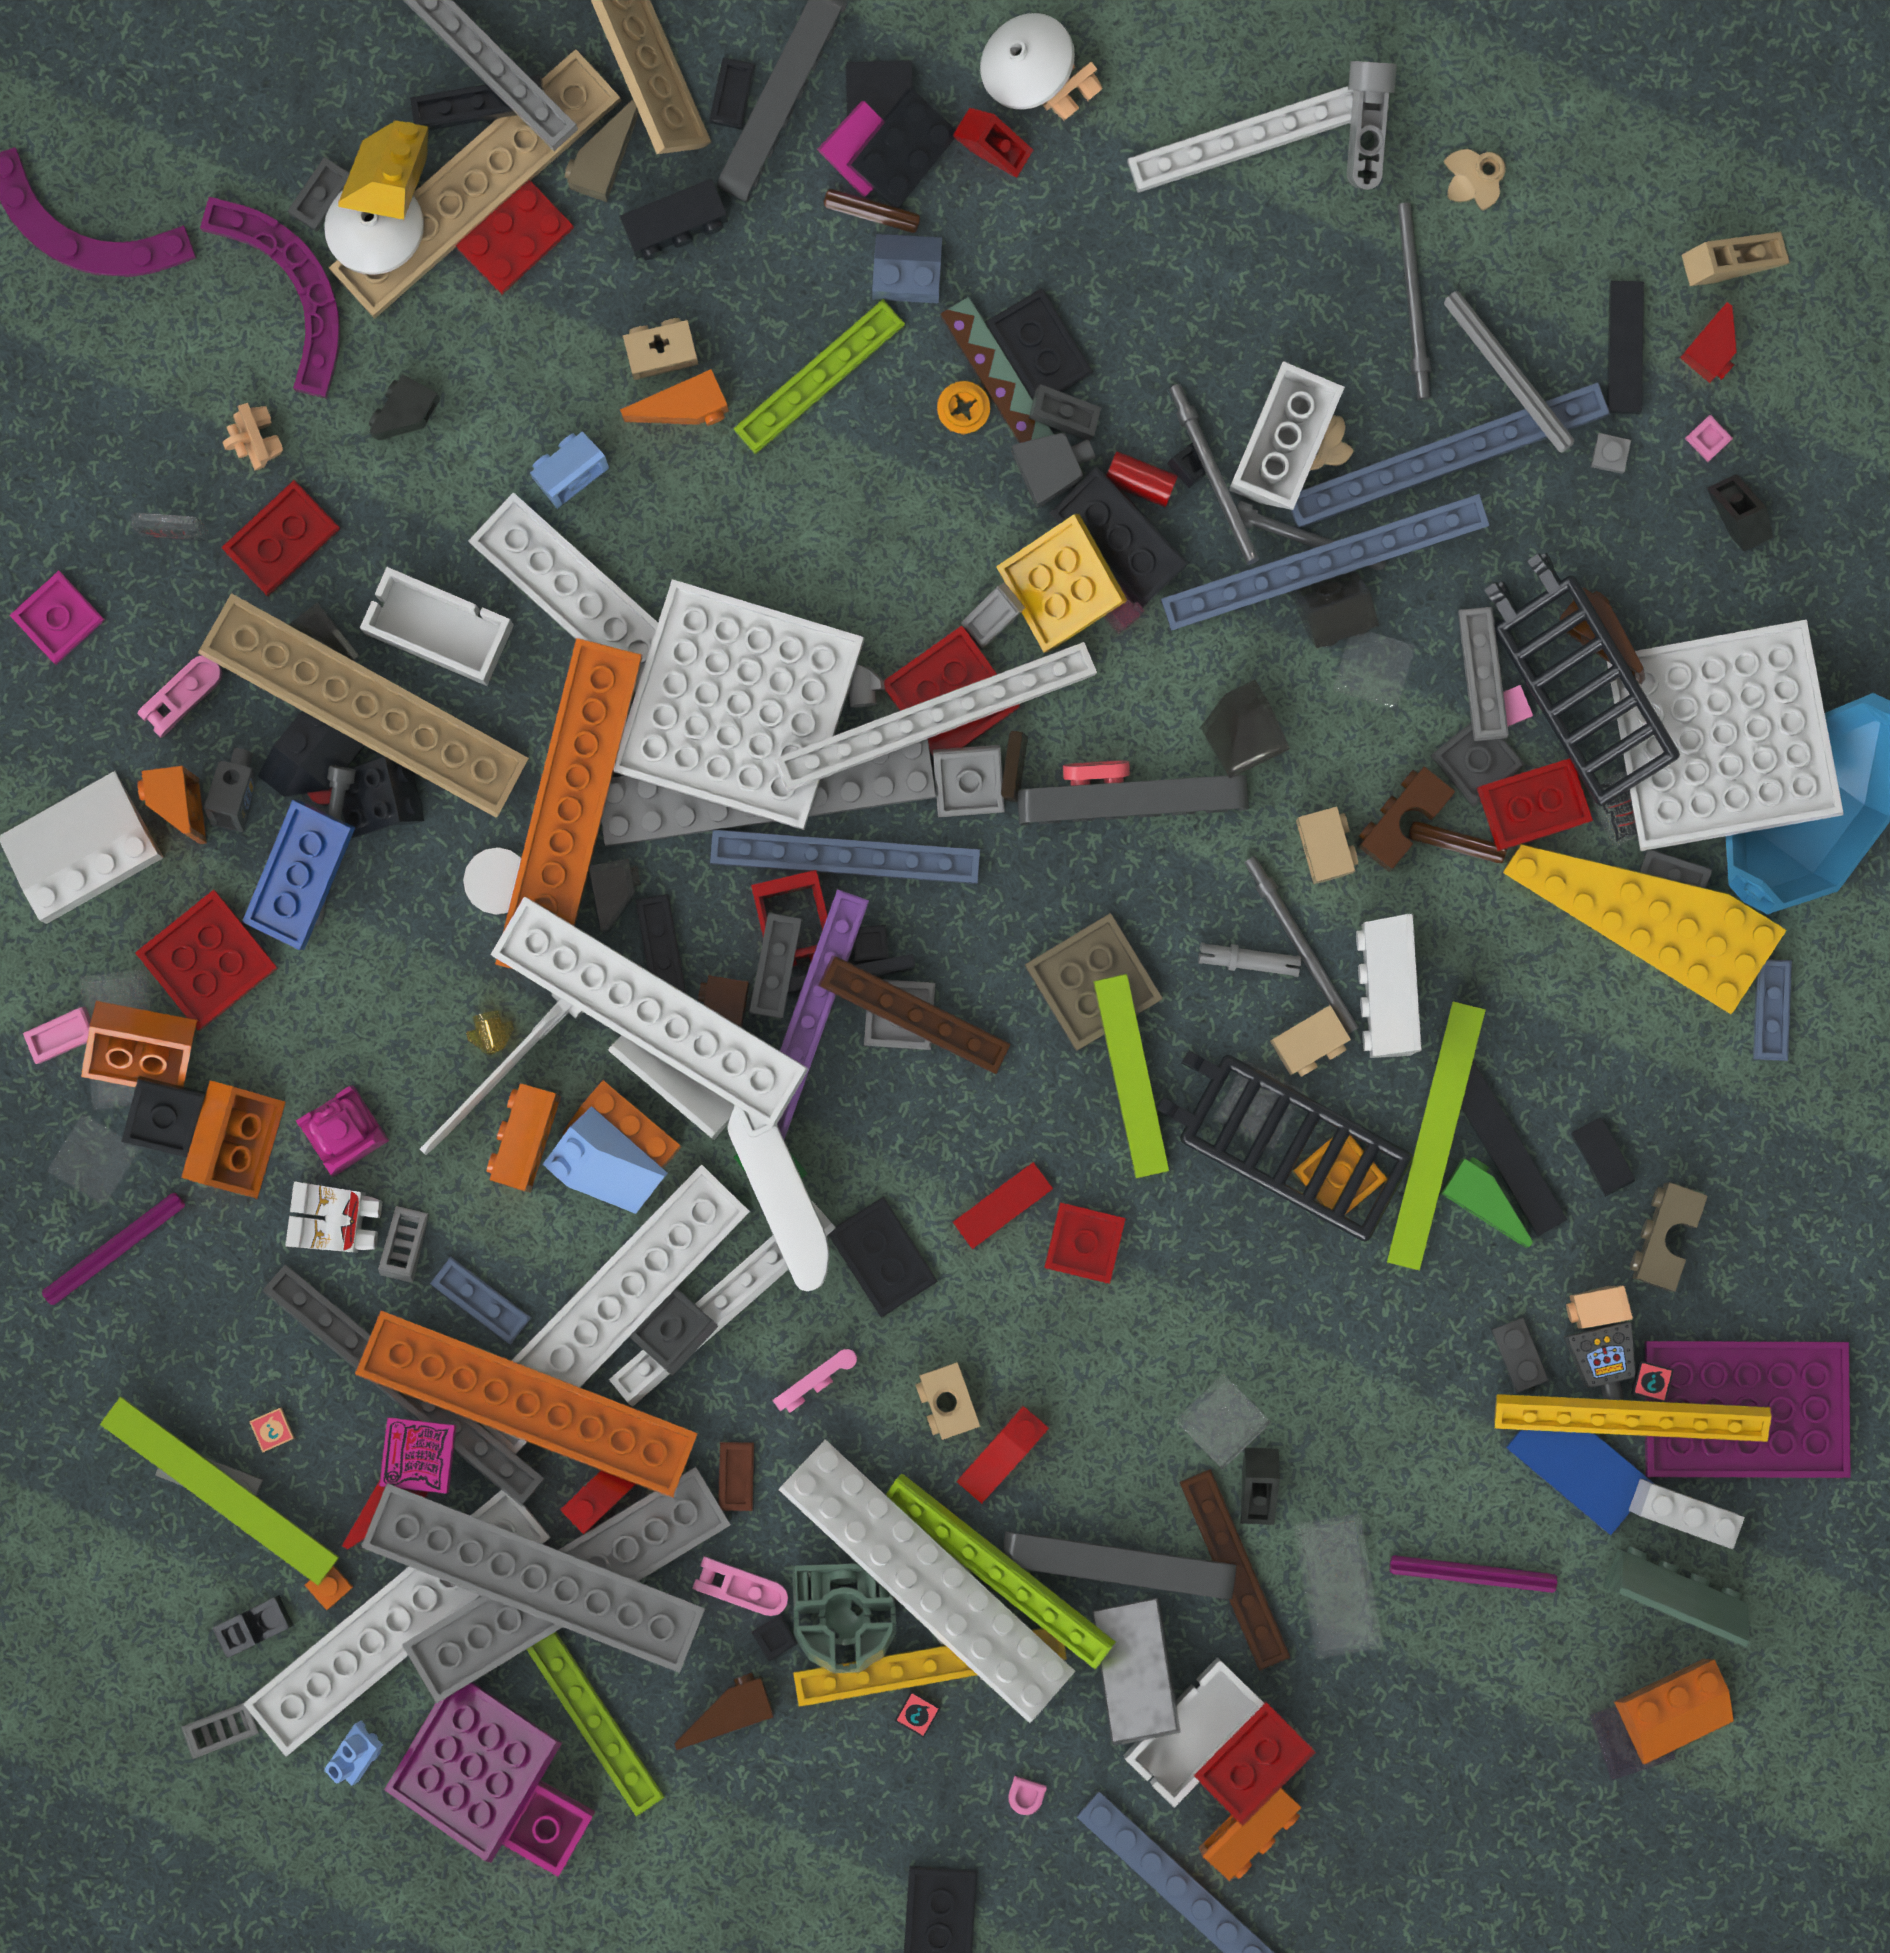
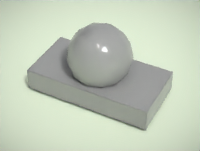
M1004 582L997 586L961 624L979 646L983 648L1009 624L1013 623L1025 607Z

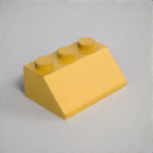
M396 120L365 138L361 143L338 201V207L404 220L426 163L428 127Z

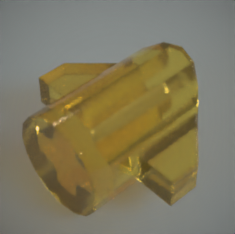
M498 1010L472 1017L476 1030L466 1032L469 1042L481 1049L486 1055H493L506 1047L514 1030L512 1021L502 1023Z

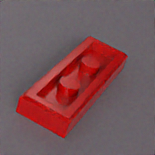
M1032 1162L952 1223L973 1249L1053 1188L1034 1162Z

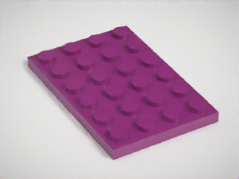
M1644 1341L1645 1362L1674 1370L1666 1402L1770 1407L1771 1409L1768 1442L1645 1436L1646 1477L1851 1478L1849 1342ZM1645 1397V1401H1649V1402H1661V1401H1657V1400H1653V1399H1649V1398H1646V1397Z

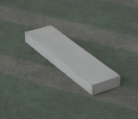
M1492 607L1459 610L1460 635L1474 741L1507 738L1508 727Z

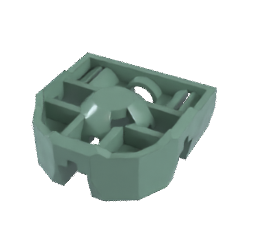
M858 1563L795 1566L792 1570L794 1636L807 1658L832 1673L861 1672L882 1659L897 1633L895 1598L881 1584H879L880 1598H877L876 1580ZM808 1578H811L812 1600H809ZM857 1582V1590L841 1587L830 1591V1583L849 1585ZM853 1603L860 1606L863 1610V1613L859 1616L851 1611ZM870 1611H891V1622L871 1623ZM819 1613V1625L800 1626L799 1614ZM836 1644L845 1646L855 1644L856 1664H850V1666L836 1665Z

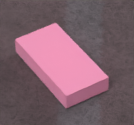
M80 1007L23 1033L35 1064L50 1060L87 1043L91 1018L86 1007Z

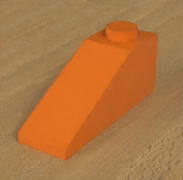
M712 369L622 408L620 411L625 422L693 425L706 422L707 426L722 421L725 418L724 413L728 412L729 409Z

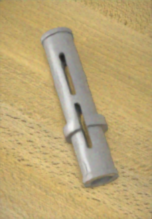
M1204 942L1200 944L1199 950L1201 953L1213 955L1199 953L1198 964L1227 966V969L1231 971L1241 968L1294 977L1299 976L1300 969L1298 967L1286 966L1287 964L1301 966V956L1298 955L1292 956L1240 949L1236 944H1231L1230 947L1205 944Z

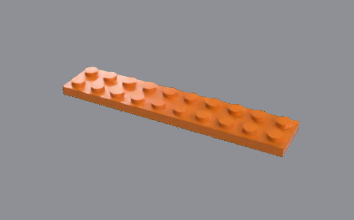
M576 638L504 930L524 897H528L575 926L643 655ZM496 959L495 965L511 968L510 966Z
M380 1311L355 1372V1375L671 1498L674 1496L698 1433L384 1311Z

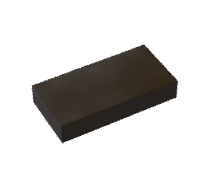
M1011 731L1009 734L1001 796L1006 801L1018 802L1017 791L1021 790L1028 736L1019 731Z

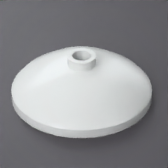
M1029 13L1007 21L988 40L981 57L980 72L985 89L998 103L1012 109H1030L1049 101L1063 88L1072 72L1075 52L1071 36L1060 22L1044 14ZM1020 49H1022L1021 53H1020L1019 55L1015 56V54L1017 53V51H1019Z
M342 191L338 194L327 211L325 237L331 252L342 265L358 273L376 275L397 269L413 256L419 247L424 231L422 210L414 196L404 220L374 214V218L371 221L365 222V216L372 213L338 207Z

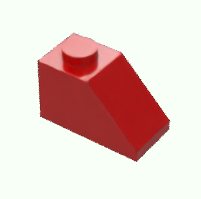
M973 108L968 109L953 134L970 152L1015 178L1018 177L1033 152V149L995 114Z
M1726 302L1680 357L1682 361L1709 383L1716 376L1722 380L1735 365L1730 361L1737 352L1733 307L1730 303Z

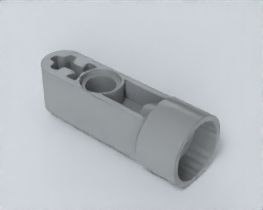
M1350 61L1348 90H1353L1347 179L1352 186L1359 189H1373L1382 179L1389 93H1395L1397 64ZM1363 103L1377 104V110H1363ZM1366 131H1370L1374 136V144L1368 150L1363 149L1360 144L1361 135ZM1359 154L1373 156V160L1359 159ZM1364 169L1371 171V176L1364 180L1358 177V171Z

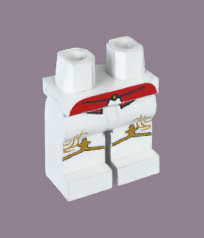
M294 1182L290 1212L325 1216V1220L289 1216L285 1246L358 1253V1250L376 1249L378 1231L361 1230L363 1216L380 1218L382 1200L366 1196L365 1192Z

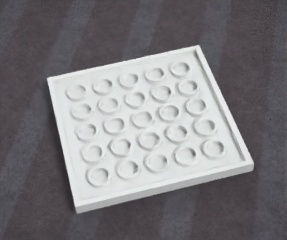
M672 579L625 725L613 771L805 830L820 779L787 791L775 763V758L835 735L864 643V637Z
M1807 619L1635 651L1644 667L1645 681L1640 686L1680 753L1676 761L1630 789L1641 851L1843 815ZM1607 662L1608 669L1612 667V664ZM1620 677L1611 682L1614 704L1630 695ZM1637 706L1617 718L1621 739L1647 724ZM1654 735L1623 754L1627 775L1664 753Z

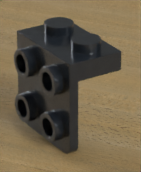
M387 757L351 768L356 770L354 784H350L349 790L345 791L342 812L345 823L355 827L352 838L393 825H409L425 821L414 772Z

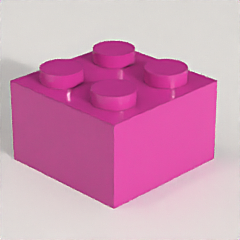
M540 1780L502 1845L559 1877L593 1818L595 1811Z

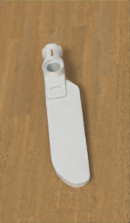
M552 993L551 996L557 1001L554 1007L533 1028L524 1041L430 1137L420 1150L425 1155L433 1150L517 1062L568 1013L576 1019L583 1011Z
M734 1104L727 1127L728 1134L795 1284L804 1291L815 1290L824 1283L828 1273L830 1257L828 1240L821 1221L778 1125L776 1124L775 1128L770 1127Z

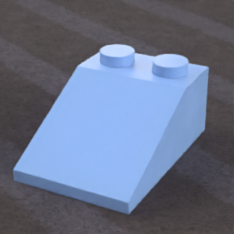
M592 1106L570 1126L542 1164L567 1187L635 1214L668 1174Z

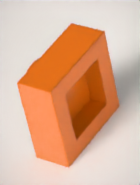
M335 1565L320 1585H316L311 1580L305 1584V1587L326 1610H329L353 1588Z

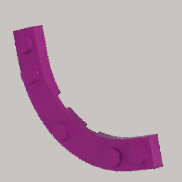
M16 147L0 152V202L19 231L35 247L52 259L82 272L100 276L124 277L147 275L196 259L185 226L130 242L101 241L88 238L70 230L55 220L38 201L30 186Z
M208 197L200 229L203 232L246 243L260 250L274 260L293 282L303 305L305 318L304 348L293 389L297 392L327 399L339 354L340 320L335 295L321 264L307 245L276 219L240 204Z

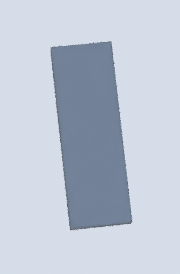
M1768 959L1756 976L1753 1059L1788 1061L1792 960Z
M452 1257L448 1259L430 1283L510 1345L531 1319L529 1315Z

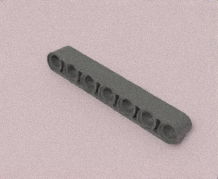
M808 0L719 177L717 188L745 202L749 201L750 196L748 194L752 186H757L765 170L763 164L767 156L771 158L780 140L778 135L782 127L786 128L795 110L792 107L796 99L800 100L809 82L807 77L811 69L815 71L824 53L822 47L825 41H830L839 23L836 20L840 12L844 13L847 0Z
M1246 775L1049 787L1017 791L1019 825H1028L1030 822H1039L1040 825L1061 823L1062 820L1084 822L1095 821V818L1106 817V820L1128 819V816L1139 815V818L1158 817L1163 813H1172L1173 816L1195 814V811L1217 813L1228 812V809L1239 808V811L1249 809Z
M1005 1531L1002 1549L1006 1556L1025 1570L1222 1599L1233 1598L1237 1569L1235 1564L1033 1534H1017L1012 1531Z

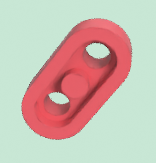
M1124 760L1063 765V779L1070 780L1071 786L1090 785V779L1103 778L1105 784L1123 783L1124 777L1130 776V763Z

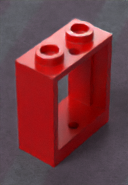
M817 870L751 885L763 938L767 922V913L763 899L808 888L813 890L823 931L827 920V912ZM817 945L797 949L793 967L797 966L796 960L810 957L812 962Z

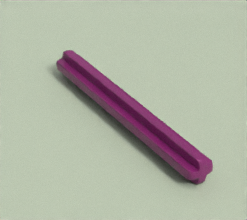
M171 1193L42 1291L45 1300L50 1305L57 1304L185 1207L182 1198L177 1193Z
M1395 1555L1391 1556L1389 1565L1390 1572L1397 1575L1551 1593L1555 1592L1557 1588V1576L1549 1573Z

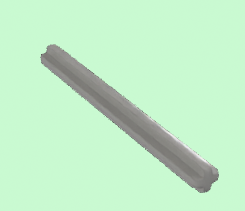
M1458 291L1451 293L1444 302L1450 313L1556 449L1561 453L1569 449L1574 444V438L1462 294Z

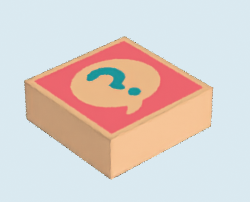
M282 1407L249 1421L262 1452L295 1439Z

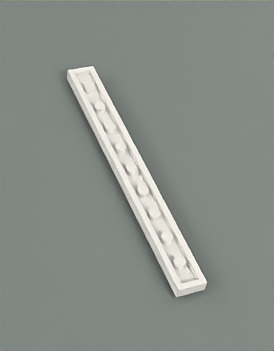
M1082 642L776 757L775 763L786 790L790 791L1095 676L1097 671L1085 643Z

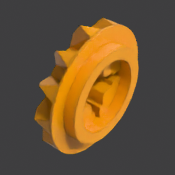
M959 381L947 386L942 391L937 403V412L940 422L950 432L965 435L977 432L987 422L990 413V402L987 394L980 386L968 381ZM956 396L965 404L976 401L969 409L970 420L963 413L951 415L958 408Z

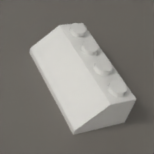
M1283 361L1229 491L1261 504L1293 510L1342 395L1344 386Z
M621 1036L608 1049L609 1052L713 1140L728 1125L734 1108V1104L624 1036Z

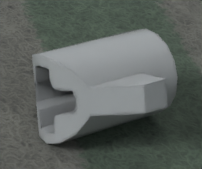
M856 665L847 693L849 695L850 707L876 705L875 691L885 689L884 680L871 667Z

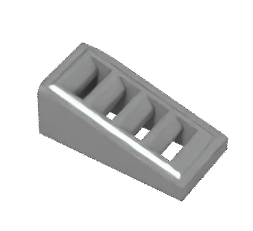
M398 1206L395 1207L378 1268L380 1275L413 1283L429 1213ZM400 1219L418 1223L417 1229L399 1225ZM397 1232L415 1236L414 1241L396 1238ZM394 1246L411 1250L410 1255L393 1252ZM395 1260L407 1263L406 1268L390 1265V1262Z
M244 1703L181 1727L192 1759L259 1734L252 1714L243 1705ZM240 1712L246 1729L243 1733H239L233 1714ZM225 1717L233 1735L230 1738H226L220 1719ZM212 1722L220 1740L217 1743H213L207 1724ZM199 1727L206 1743V1747L201 1749L194 1729Z

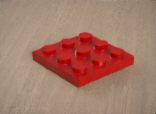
M961 625L885 679L884 690L898 710L901 711L995 676L997 673ZM1020 705L1012 706L928 738L931 756L933 757V750L966 747L1018 710Z
M212 890L135 952L188 1019L197 1020L196 1029L199 1032L278 969L276 964L216 890Z

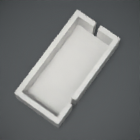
M386 567L375 592L376 597L379 601L384 602L382 608L377 602L371 601L360 626L364 634L487 686L514 626L511 620L483 607L480 611L476 604Z
M1218 1657L1197 1678V1681L1200 1683L1198 1688L1196 1689L1191 1684L1176 1700L1181 1733L1137 1741L1123 1755L1125 1760L1147 1781L1152 1775L1154 1776L1150 1781L1152 1786L1174 1808L1199 1783L1193 1775L1265 1704Z

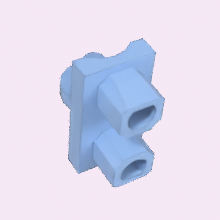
M359 1721L353 1725L325 1767V1771L335 1783H340L346 1779L352 1786L359 1782L371 1762L378 1758L383 1744L378 1740L376 1734H368L365 1724Z

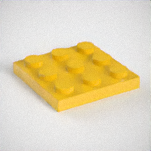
M1080 514L1072 515L996 566L1005 584L1024 605L1025 609L1021 613L1044 653L1052 651L1128 601Z

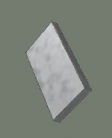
M1153 1598L1093 1610L1094 1625L1116 1641L1100 1663L1112 1744L1117 1746L1181 1733L1160 1600Z

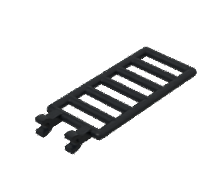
M1538 553L1527 561L1547 589L1545 592L1518 609L1511 598L1510 591L1505 582L1499 584L1494 582L1484 590L1491 601L1496 604L1504 618L1495 625V632L1594 801L1599 806H1604L1676 761L1680 753L1577 578L1569 575L1560 580L1547 553L1543 555ZM1569 592L1579 609L1519 647L1510 630ZM1586 620L1595 638L1536 676L1527 658ZM1603 649L1612 667L1553 704L1544 686ZM1620 677L1630 695L1570 733L1560 715ZM1637 706L1647 724L1587 761L1577 744ZM1654 735L1664 753L1604 790L1594 772Z
M1188 1050L1181 1064L1211 1079L1194 1112L1190 1113L1164 1097L1156 1108L1157 1112L1185 1126L1180 1136L1181 1142L1364 1242L1370 1240L1413 1160L1412 1154L1232 1055H1225L1220 1064L1216 1066ZM1233 1071L1249 1081L1213 1145L1196 1136L1229 1073ZM1262 1087L1277 1095L1278 1098L1244 1161L1227 1153L1226 1150L1257 1092ZM1292 1103L1308 1113L1275 1175L1272 1177L1255 1167L1289 1104ZM1321 1119L1338 1129L1304 1192L1301 1193L1285 1183L1318 1121ZM1349 1135L1367 1144L1335 1206L1333 1209H1330L1317 1202L1315 1198ZM1380 1151L1397 1160L1361 1226L1345 1217V1214Z

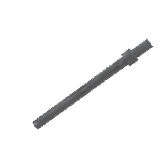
M1411 203L1398 204L1413 351V359L1410 360L1411 374L1415 375L1417 399L1427 400L1431 398L1428 373H1431L1430 358L1426 357Z
M1181 384L1174 385L1169 389V392L1178 409L1176 413L1181 426L1186 427L1247 565L1253 564L1259 560V557L1198 424L1200 419L1195 407L1189 404Z
M1256 856L1248 859L1244 863L1257 883V886H1255L1261 898H1266L1345 1031L1349 1034L1358 1029L1359 1027L1276 891L1278 886L1274 879L1267 876Z

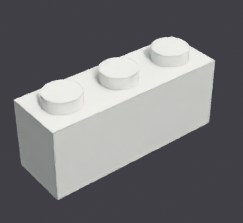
M1642 1479L1639 1480L1629 1511L1641 1517L1734 1549L1745 1518L1729 1510Z

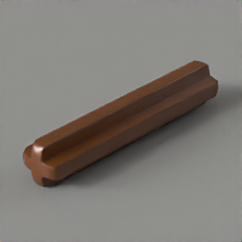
M828 189L824 198V206L826 208L911 233L917 231L920 223V216L916 213L834 189Z
M1417 821L1411 824L1409 830V838L1418 842L1499 864L1506 857L1507 849L1497 851L1494 842Z

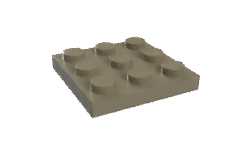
M1111 913L1024 965L1076 1051L1105 1035L1093 981L1127 974L1136 1015L1163 1000Z

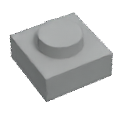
M1598 433L1591 467L1623 474L1631 440Z

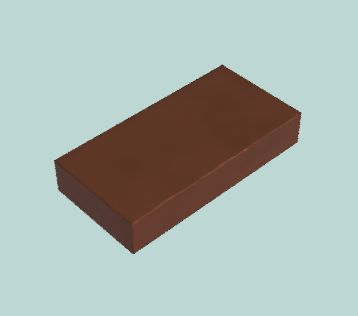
M720 1442L719 1506L721 1510L753 1511L754 1443Z

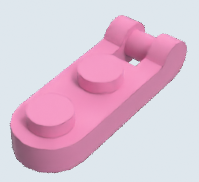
M197 656L146 702L137 714L144 721L148 720L155 727L153 731L160 738L164 737L219 684L222 677L220 665L204 656ZM163 704L171 710L165 717L158 712Z
M850 1349L841 1350L772 1401L779 1411L786 1408L789 1413L806 1402L802 1396L806 1392L814 1388L818 1393L832 1383L833 1380L830 1375L840 1368H853L857 1362L855 1352Z
M703 1557L700 1565L703 1567L699 1579H695L692 1589L767 1616H775L784 1611L788 1603V1594L783 1585L715 1559ZM716 1572L725 1575L721 1587L712 1584Z

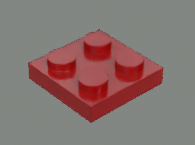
M1060 1202L1044 1268L1110 1284L1126 1218Z

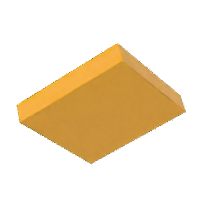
M1349 1135L1316 1196L1319 1203L1330 1209H1333L1364 1152L1351 1135ZM1332 1138L1293 1170L1305 1186L1309 1183ZM1374 1162L1346 1214L1387 1180V1177Z

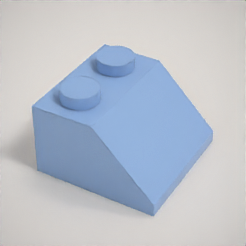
M583 432L577 436L574 433L570 434L560 442V449L552 456L545 454L532 466L534 470L530 474L533 480L557 509L609 469L605 455Z

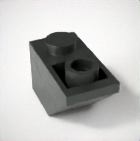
M402 374L399 381L394 380L390 384L385 395L388 400L382 410L378 408L373 413L369 421V426L371 427L369 432L373 438L382 440L423 429L441 399L436 392Z

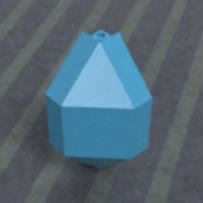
M1872 693L1825 713L1843 808L1842 816L1726 836L1729 886L1744 903L1765 914H1770L1838 892L1889 824L1890 700Z

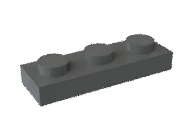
M768 913L749 1013L783 1019L802 919Z

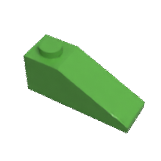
M1474 1157L1470 1161L1461 1159L1440 1194L1523 1247H1530L1533 1242L1495 1178L1487 1173L1489 1167Z

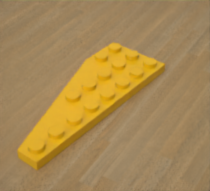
M1520 844L1503 871L1510 878L1731 1015L1787 931L1781 925L1729 893L1710 890L1688 883L1685 884L1617 866H1610L1530 845Z

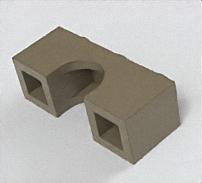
M1670 1182L1664 1183L1663 1188L1657 1187L1651 1202V1206L1656 1207L1652 1220L1646 1219L1640 1235L1641 1238L1645 1239L1641 1252L1635 1251L1630 1263V1270L1634 1271L1633 1279L1670 1292L1676 1291L1686 1259L1673 1255L1667 1249L1665 1237L1668 1230L1676 1224L1697 1228L1708 1197L1707 1195Z

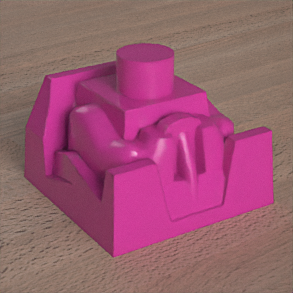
M354 1085L348 1086L322 1106L296 1120L332 1177L338 1175L389 1141Z

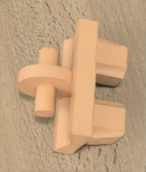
M1090 62L1074 76L1068 78L1063 88L1052 99L1042 104L1046 110L1052 108L1059 117L1066 120L1079 109L1068 94L1077 87L1087 101L1101 91L1103 88L1094 74L1097 70L1095 65Z
M246 403L239 405V411L233 415L236 424L227 427L230 437L223 441V446L225 450L235 449L238 458L248 455L254 471L265 467L269 460L279 456L283 451V447L277 435L264 439L260 435L258 429L269 427L271 424V417L267 407L250 408L249 404Z

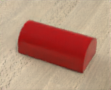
M1116 451L1107 476L1120 490L1165 508L1178 478L1173 473Z

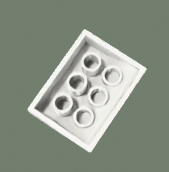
M116 771L0 835L2 848L27 900L39 921L46 924L164 858Z
M1413 914L1364 922L1362 930L1356 931L1357 950H1363L1364 964L1358 965L1359 983L1365 984L1366 997H1361L1360 999L1361 1016L1368 1019V1031H1363L1362 1033L1364 1051H1370V1058L1411 1056L1421 1051Z

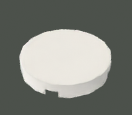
M502 848L486 849L474 856L466 867L463 879L465 893L471 903L486 913L495 915L508 913L521 857L511 850Z

